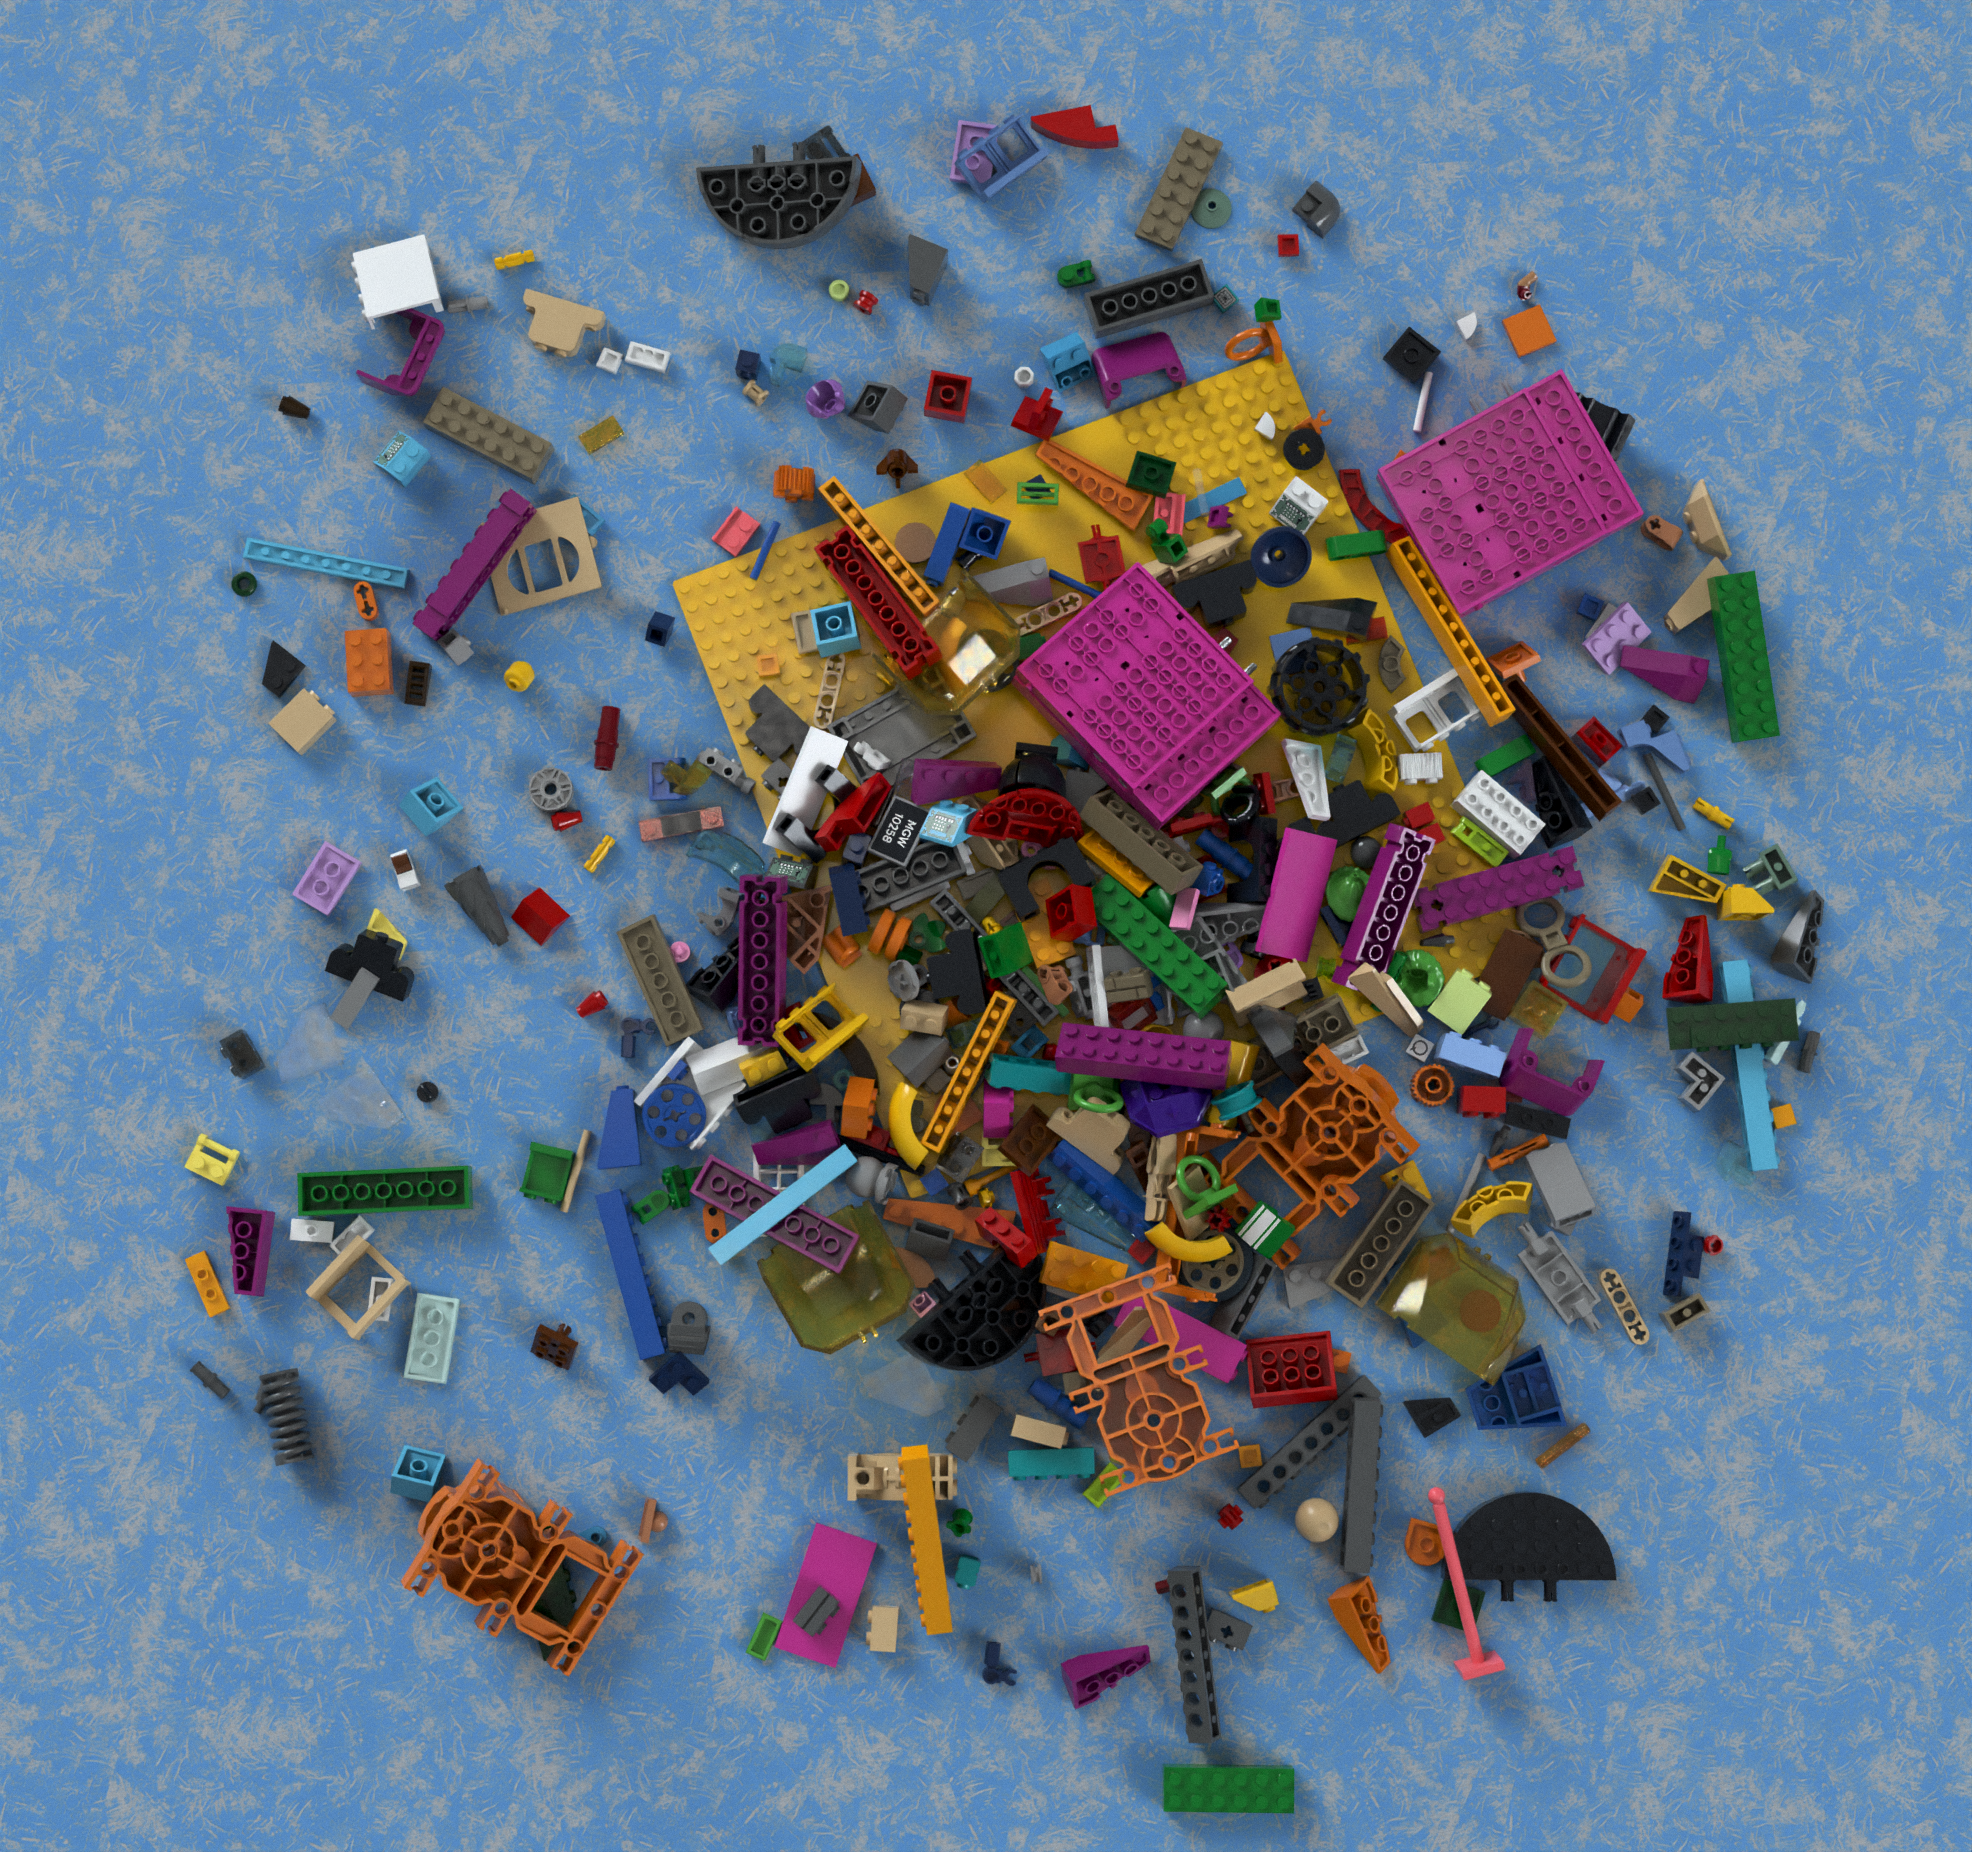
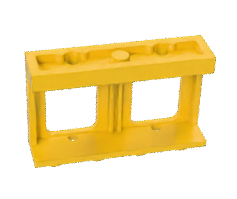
M835 982L828 987L824 985L817 992L818 995L816 997L810 996L803 1003L804 1006L802 1008L796 1007L789 1014L787 1020L782 1018L775 1025L776 1030L772 1037L806 1072L810 1071L863 1028L869 1019L864 1012L857 1016L832 991L836 986ZM822 1001L829 1002L844 1018V1021L833 1030H828L811 1012ZM795 1023L801 1024L816 1040V1043L804 1053L799 1052L783 1035V1032Z

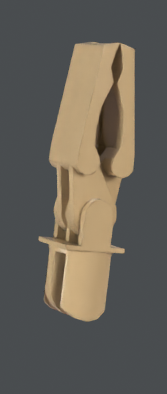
M1176 1133L1161 1138L1152 1137L1146 1172L1148 1173L1146 1195H1143V1197L1147 1198L1144 1217L1146 1221L1165 1222L1167 1203L1168 1200L1171 1201L1167 1187L1171 1184L1172 1176L1175 1175Z

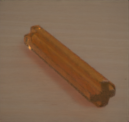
M1585 1423L1580 1424L1536 1458L1535 1461L1540 1468L1548 1466L1591 1432L1590 1428Z

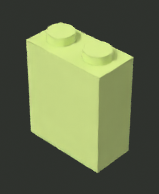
M1465 968L1462 970L1456 969L1442 988L1440 994L1427 1009L1429 1013L1461 1035L1492 996L1491 987L1483 981L1477 982L1472 978L1474 975Z

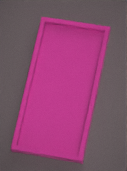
M1285 828L1271 884L1270 897L1267 900L1255 951L1289 959L1296 958L1298 961L1307 962L1338 840Z
M816 1523L774 1647L836 1668L877 1546L876 1542ZM822 1585L840 1600L838 1606L841 1608L833 1618L828 1616L824 1622L827 1626L820 1635L815 1633L812 1637L792 1620L818 1586Z

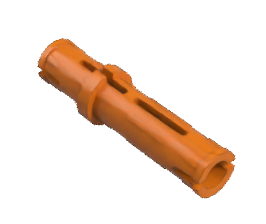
M1543 1133L1514 1148L1502 1150L1503 1153L1487 1159V1165L1492 1172L1507 1164L1512 1165L1514 1161L1528 1155L1531 1151L1549 1146L1548 1139Z

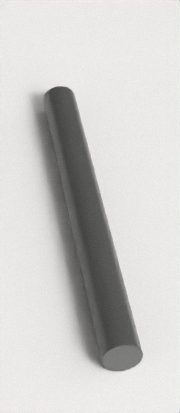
M1652 754L1644 755L1646 764L1677 830L1685 829L1684 822Z

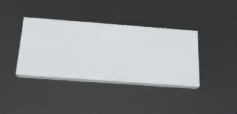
M810 726L764 837V844L798 857L801 856L802 853L775 829L789 813L812 830L827 794L815 780L827 765L838 768L848 744L847 740Z

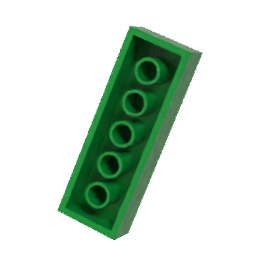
M1163 1764L1162 1809L1164 1812L1294 1814V1768L1292 1765Z

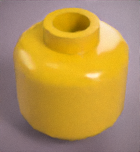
M513 662L504 674V681L509 689L523 692L533 682L535 677L534 670L527 662Z

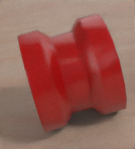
M861 290L859 293L860 297L854 301L853 306L860 312L871 315L872 307L877 305L879 300L870 292Z

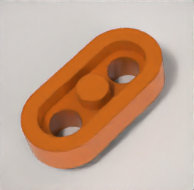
M707 1203L703 1207L705 1236L709 1242L716 1243L727 1234L725 1213L716 1208L717 1214L711 1216L709 1211L715 1207ZM714 1229L719 1230V1235L717 1237H714L712 1235V1231Z

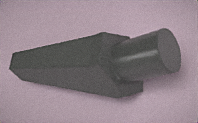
M1441 933L1420 940V946L1445 947L1446 944H1453L1455 938L1453 935L1445 936Z
M1503 1125L1501 1130L1495 1133L1489 1151L1490 1157H1494L1507 1141V1135L1511 1130L1509 1126Z
M261 1382L255 1398L258 1402L253 1411L261 1414L265 1407L264 1399L270 1396V1394L262 1393V1387L268 1385L269 1382L264 1384Z

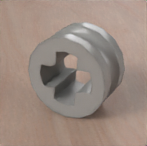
M1038 1564L1037 1567L1030 1565L1031 1584L1035 1582L1042 1584L1041 1564Z

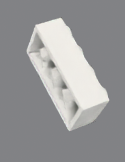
M1483 770L1470 780L1450 805L1461 816L1468 818L1508 850V856L1513 860L1524 852L1545 826L1543 821Z

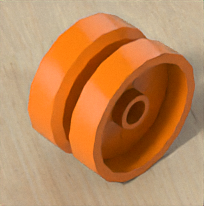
M886 908L874 930L867 951L878 955L886 944L884 957L894 962L907 942L913 920L903 916L894 926L896 912Z

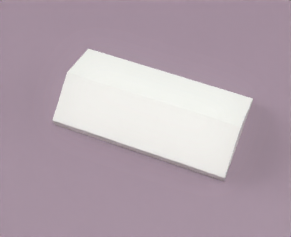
M738 1037L687 1056L686 1060L701 1096L744 1080L745 1077L738 1064L770 1047L762 1046V1041L755 1046L738 1045Z

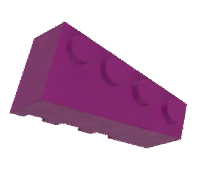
M915 758L911 800L916 805H922L998 789L1002 768L996 762Z

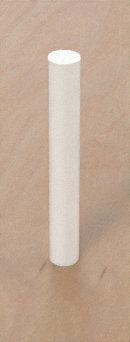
M1425 372L1413 428V432L1421 433L1433 376L1431 372Z

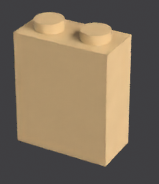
M304 688L268 723L301 756L337 721L333 717L335 712L327 704L323 707L318 702L321 698L314 691L308 692Z
M1016 1413L1011 1436L1061 1449L1062 1445L1067 1444L1069 1432H1066L1065 1426Z

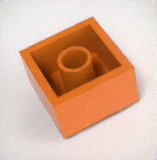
M849 1077L842 1109L841 1135L866 1139L867 1131L872 1130L873 1118L871 1116L875 1117L876 1104L873 1101H876L878 1089L874 1088L875 1079Z

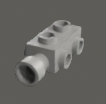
M707 747L705 751L702 750L699 753L696 761L701 766L734 787L737 786L745 795L748 796L751 793L756 781L750 777L746 778L743 776L744 771L739 762L734 759L729 761L724 758L725 754L717 748L712 750Z
M1081 955L1065 960L1066 966L1071 972L1068 980L1073 987L1069 997L1076 1018L1084 1016L1085 1020L1093 1018L1088 971H1083L1081 965L1083 961Z

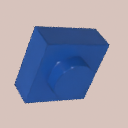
M1585 593L1576 614L1596 621L1604 601Z
M680 1060L667 1076L674 1082L677 1079L681 1081L687 1075L688 1071L686 1069L689 1066Z
M935 1168L920 1179L931 1197L949 1186L938 1168Z

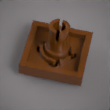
M562 1323L557 1331H554L540 1324L536 1330L530 1352L538 1358L552 1362L559 1368L569 1370L578 1347V1342L568 1338L572 1332L571 1327L567 1325L564 1331L566 1324Z

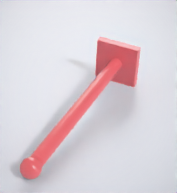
M1434 1487L1428 1492V1499L1433 1503L1432 1506L1470 1657L1454 1661L1455 1669L1463 1680L1502 1671L1505 1669L1504 1661L1494 1650L1483 1653L1450 1520L1445 1502H1443L1445 1500V1492L1439 1487Z

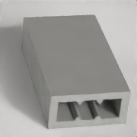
M1566 1142L1560 1144L1553 1143L1546 1149L1533 1150L1526 1155L1525 1165L1555 1229L1595 1215V1203Z

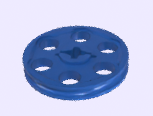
M677 1083L666 1084L655 1089L647 1097L642 1109V1122L648 1135L660 1145L672 1148L682 1147L693 1142L701 1134L706 1122V1108L701 1097L690 1087ZM671 1090L673 1098L667 1102L663 1101L661 1098L662 1092ZM687 1093L692 1094L694 1097L690 1105H685L682 1102L683 1095ZM652 1106H656L659 1109V1114L655 1118H651L647 1114L648 1109ZM672 1110L676 1113L680 1112L676 1121L668 1118ZM693 1113H698L701 1117L700 1122L696 1125L689 1122V1117ZM658 1126L666 1128V1134L661 1138L656 1137L654 1133ZM680 1129L687 1132V1137L683 1141H678L675 1137L676 1132Z

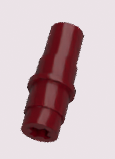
M602 707L597 739L594 740V745H596L594 768L597 770L612 771L616 749L619 748L617 741L621 709L617 707Z

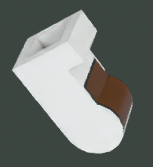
M405 849L391 854L400 889L405 892L422 886L408 850Z

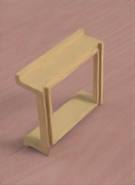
M1296 958L1292 959L1293 963L1288 962L1235 988L1234 992L1225 990L1228 1007L1239 1028L1250 1024L1246 1014L1250 1013V1010L1256 1006L1267 1005L1281 1009L1308 995L1302 984V981L1306 980V976Z
M357 1235L305 1292L311 1298L318 1301L348 1331L347 1333L353 1339L359 1341L361 1335L411 1282L368 1241ZM367 1252L396 1281L355 1323L327 1294Z

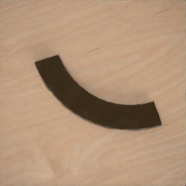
M812 1012L828 1030H833L841 1023L829 1016ZM797 1023V1029L804 1032L801 1025ZM854 1034L838 1048L850 1062L855 1077L875 1079L874 1088L878 1089L877 1095H880L878 1073L871 1055L863 1042Z

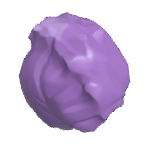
M833 379L821 380L815 383L805 396L806 409L812 417L827 419L830 416L839 414L845 407L842 386Z

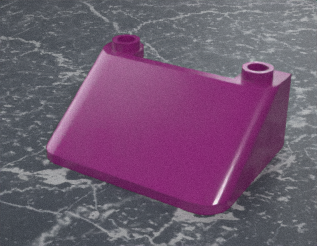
M1157 332L1101 347L1092 354L1093 367L1106 409L1110 408L1111 400L1120 396L1122 391L1120 381L1165 369L1171 381L1179 382L1180 389L1185 387L1187 378L1183 365L1170 336L1164 332Z

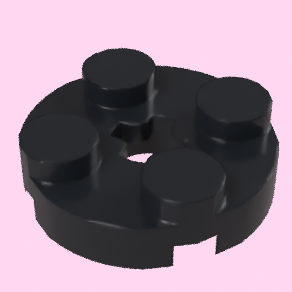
M1299 428L1291 431L1286 437L1283 453L1292 467L1299 470H1309L1323 459L1325 445L1322 437L1315 430ZM1303 443H1306L1307 447L1310 448L1305 454H1301V450L1298 449Z

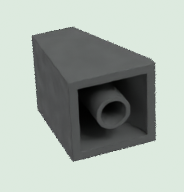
M910 234L908 237L910 299L917 305L929 306L948 264V249Z

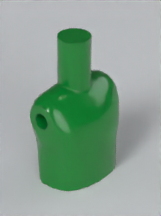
M1718 835L1717 847L1708 850L1707 873L1729 875L1732 851L1725 848L1726 836Z

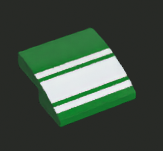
M1261 1200L1235 1228V1232L1246 1243L1269 1260L1295 1231V1225L1280 1217L1276 1209Z

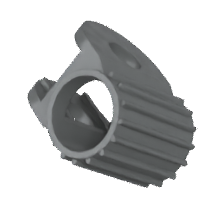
M687 1301L680 1303L674 1309L671 1323L667 1325L669 1352L678 1353L681 1351L685 1354L704 1355L711 1326H707L708 1315L703 1306ZM688 1313H693L695 1316V1321L691 1325L685 1322V1316Z

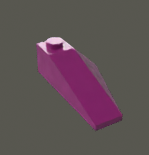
M1623 646L1620 667L1639 679L1642 678L1649 682L1657 690L1660 689L1667 693L1670 698L1694 704L1707 680L1710 660L1684 654Z
M831 1118L751 1144L758 1165H818L839 1149L841 1143Z
M1148 1645L1079 1655L1061 1663L1062 1678L1075 1710L1096 1701L1101 1697L1099 1694L1108 1687L1113 1689L1117 1686L1116 1682L1122 1677H1130L1150 1663Z

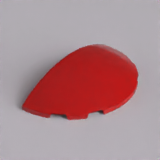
M1039 788L1019 789L995 798L973 817L965 831L968 835L1005 841L1007 837L1039 843L1042 848H1050L1059 839L1071 836L1077 844L1084 836L1081 824L1082 819L1076 808L1060 794Z

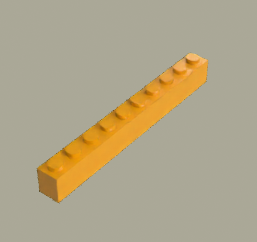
M1408 536L1392 543L1388 552L1385 553L1386 557L1487 723L1492 727L1507 720L1516 710L1413 540Z
M928 1444L901 1447L902 1456L898 1457L899 1470L904 1471L900 1478L901 1487L906 1488V1492H903L904 1506H909V1510H905L907 1523H911V1527L908 1528L909 1541H914V1545H910L911 1556L916 1558V1562L913 1563L914 1576H919V1579L915 1580L916 1591L921 1593V1597H918L919 1610L924 1611V1614H920L921 1626L926 1627L927 1635L953 1632Z

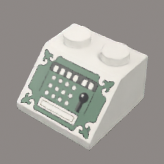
M1296 476L1270 510L1269 515L1282 525L1295 528L1304 535L1324 511L1329 501Z

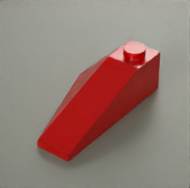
M1707 916L1686 917L1678 938L1679 946L1676 954H1673L1671 957L1672 965L1669 973L1666 972L1664 976L1662 998L1664 1000L1691 1004L1711 1002L1714 981Z

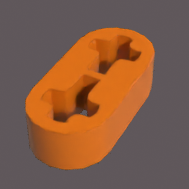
M360 581L353 589L358 612L364 620L373 621L379 614L374 590L368 582ZM361 587L369 589L366 592L367 599H364L362 594L358 593L361 591ZM367 603L371 609H374L371 611L370 616L364 613L367 610L365 605Z

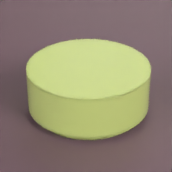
M843 280L833 281L829 286L830 297L838 302L847 299L849 296L848 284Z

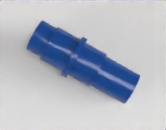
M1207 828L1195 841L1196 845L1222 865L1221 868H1226L1243 881L1250 875L1253 864L1249 862V859L1239 853L1238 848L1234 849Z
M1037 1377L1027 1390V1393L1045 1406V1410H1050L1058 1417H1062L1078 1430L1085 1424L1090 1415L1086 1411L1075 1415L1073 1407L1077 1406L1078 1409L1081 1407L1063 1394L1060 1388L1056 1389L1040 1377Z

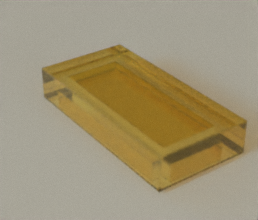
M612 415L579 435L578 438L588 454L591 455L624 435V432Z
M980 459L964 472V475L990 504L994 503L1007 491Z

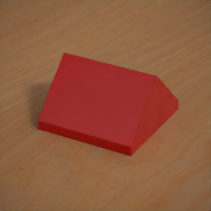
M1595 716L1571 737L1599 768L1623 746Z
M540 887L525 897L511 916L540 946L570 917Z

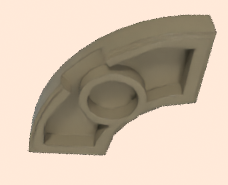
M1390 635L1381 649L1378 667L1384 686L1392 694L1406 679L1400 666L1401 656L1406 649Z

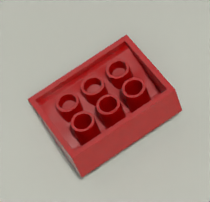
M1330 1331L1245 1340L1246 1350L1248 1351V1375L1253 1408L1338 1400Z

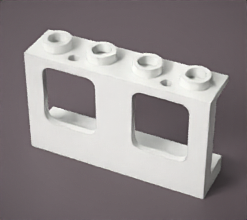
M1452 669L1395 704L1387 712L1415 753L1421 749L1423 752L1429 750L1434 746L1433 742L1437 739L1440 742L1450 736L1449 732L1453 729L1457 732L1466 726V721L1471 720L1473 722L1482 716L1481 711L1460 680L1455 669ZM1450 692H1456L1469 711L1467 716L1455 723L1450 722L1438 704V700ZM1420 711L1425 713L1437 731L1436 735L1423 743L1417 741L1406 725V720Z

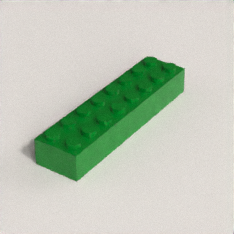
M1755 571L1707 579L1731 742L1737 743L1780 736Z
M1109 873L1091 889L1097 924L1145 969H1148L1150 974L1199 1020L1226 995L1225 990L1230 991L1228 983Z
M471 1166L297 1173L298 1216L473 1209Z

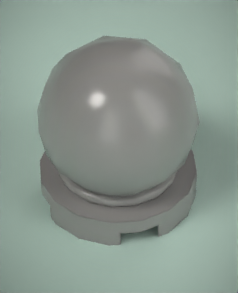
M1211 1010L1201 1020L1191 1012L1186 1017L1183 1025V1036L1222 1040L1224 1035L1223 1021L1218 1014Z
M862 1156L856 1158L858 1162L846 1170V1184L850 1191L858 1197L870 1198L875 1196L876 1203L886 1205L889 1201L886 1198L888 1191L893 1192L898 1172L894 1170L898 1168V1165L887 1163L884 1167L881 1161L874 1157Z

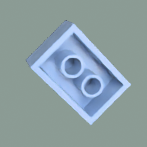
M1450 1031V1033L1440 1036L1432 1061L1489 1080H1495L1500 1077L1507 1053L1502 1052L1501 1047L1490 1045V1047L1484 1046L1480 1040L1474 1038L1466 1040L1462 1038L1461 1034Z

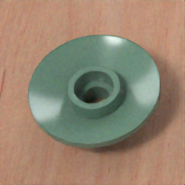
M1205 189L1200 192L1191 211L1192 217L1197 224L1204 228L1214 229L1221 227L1228 221L1231 215V202L1223 192L1217 189ZM1210 203H1213L1215 205V208L1210 209L1208 205Z

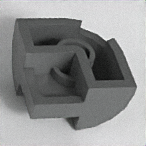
M1315 181L1306 190V193L1293 207L1292 211L1308 223V228L1323 239L1336 224L1340 216V205L1331 191L1318 181Z

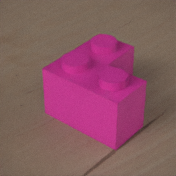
M984 1078L983 1138H1006L1009 1134V1129H1013V1117H1009V1112H1014V1090L1003 1086L1001 1088L992 1087L986 1078Z

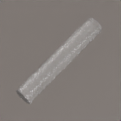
M1197 468L1192 471L1201 517L1209 516L1201 469Z

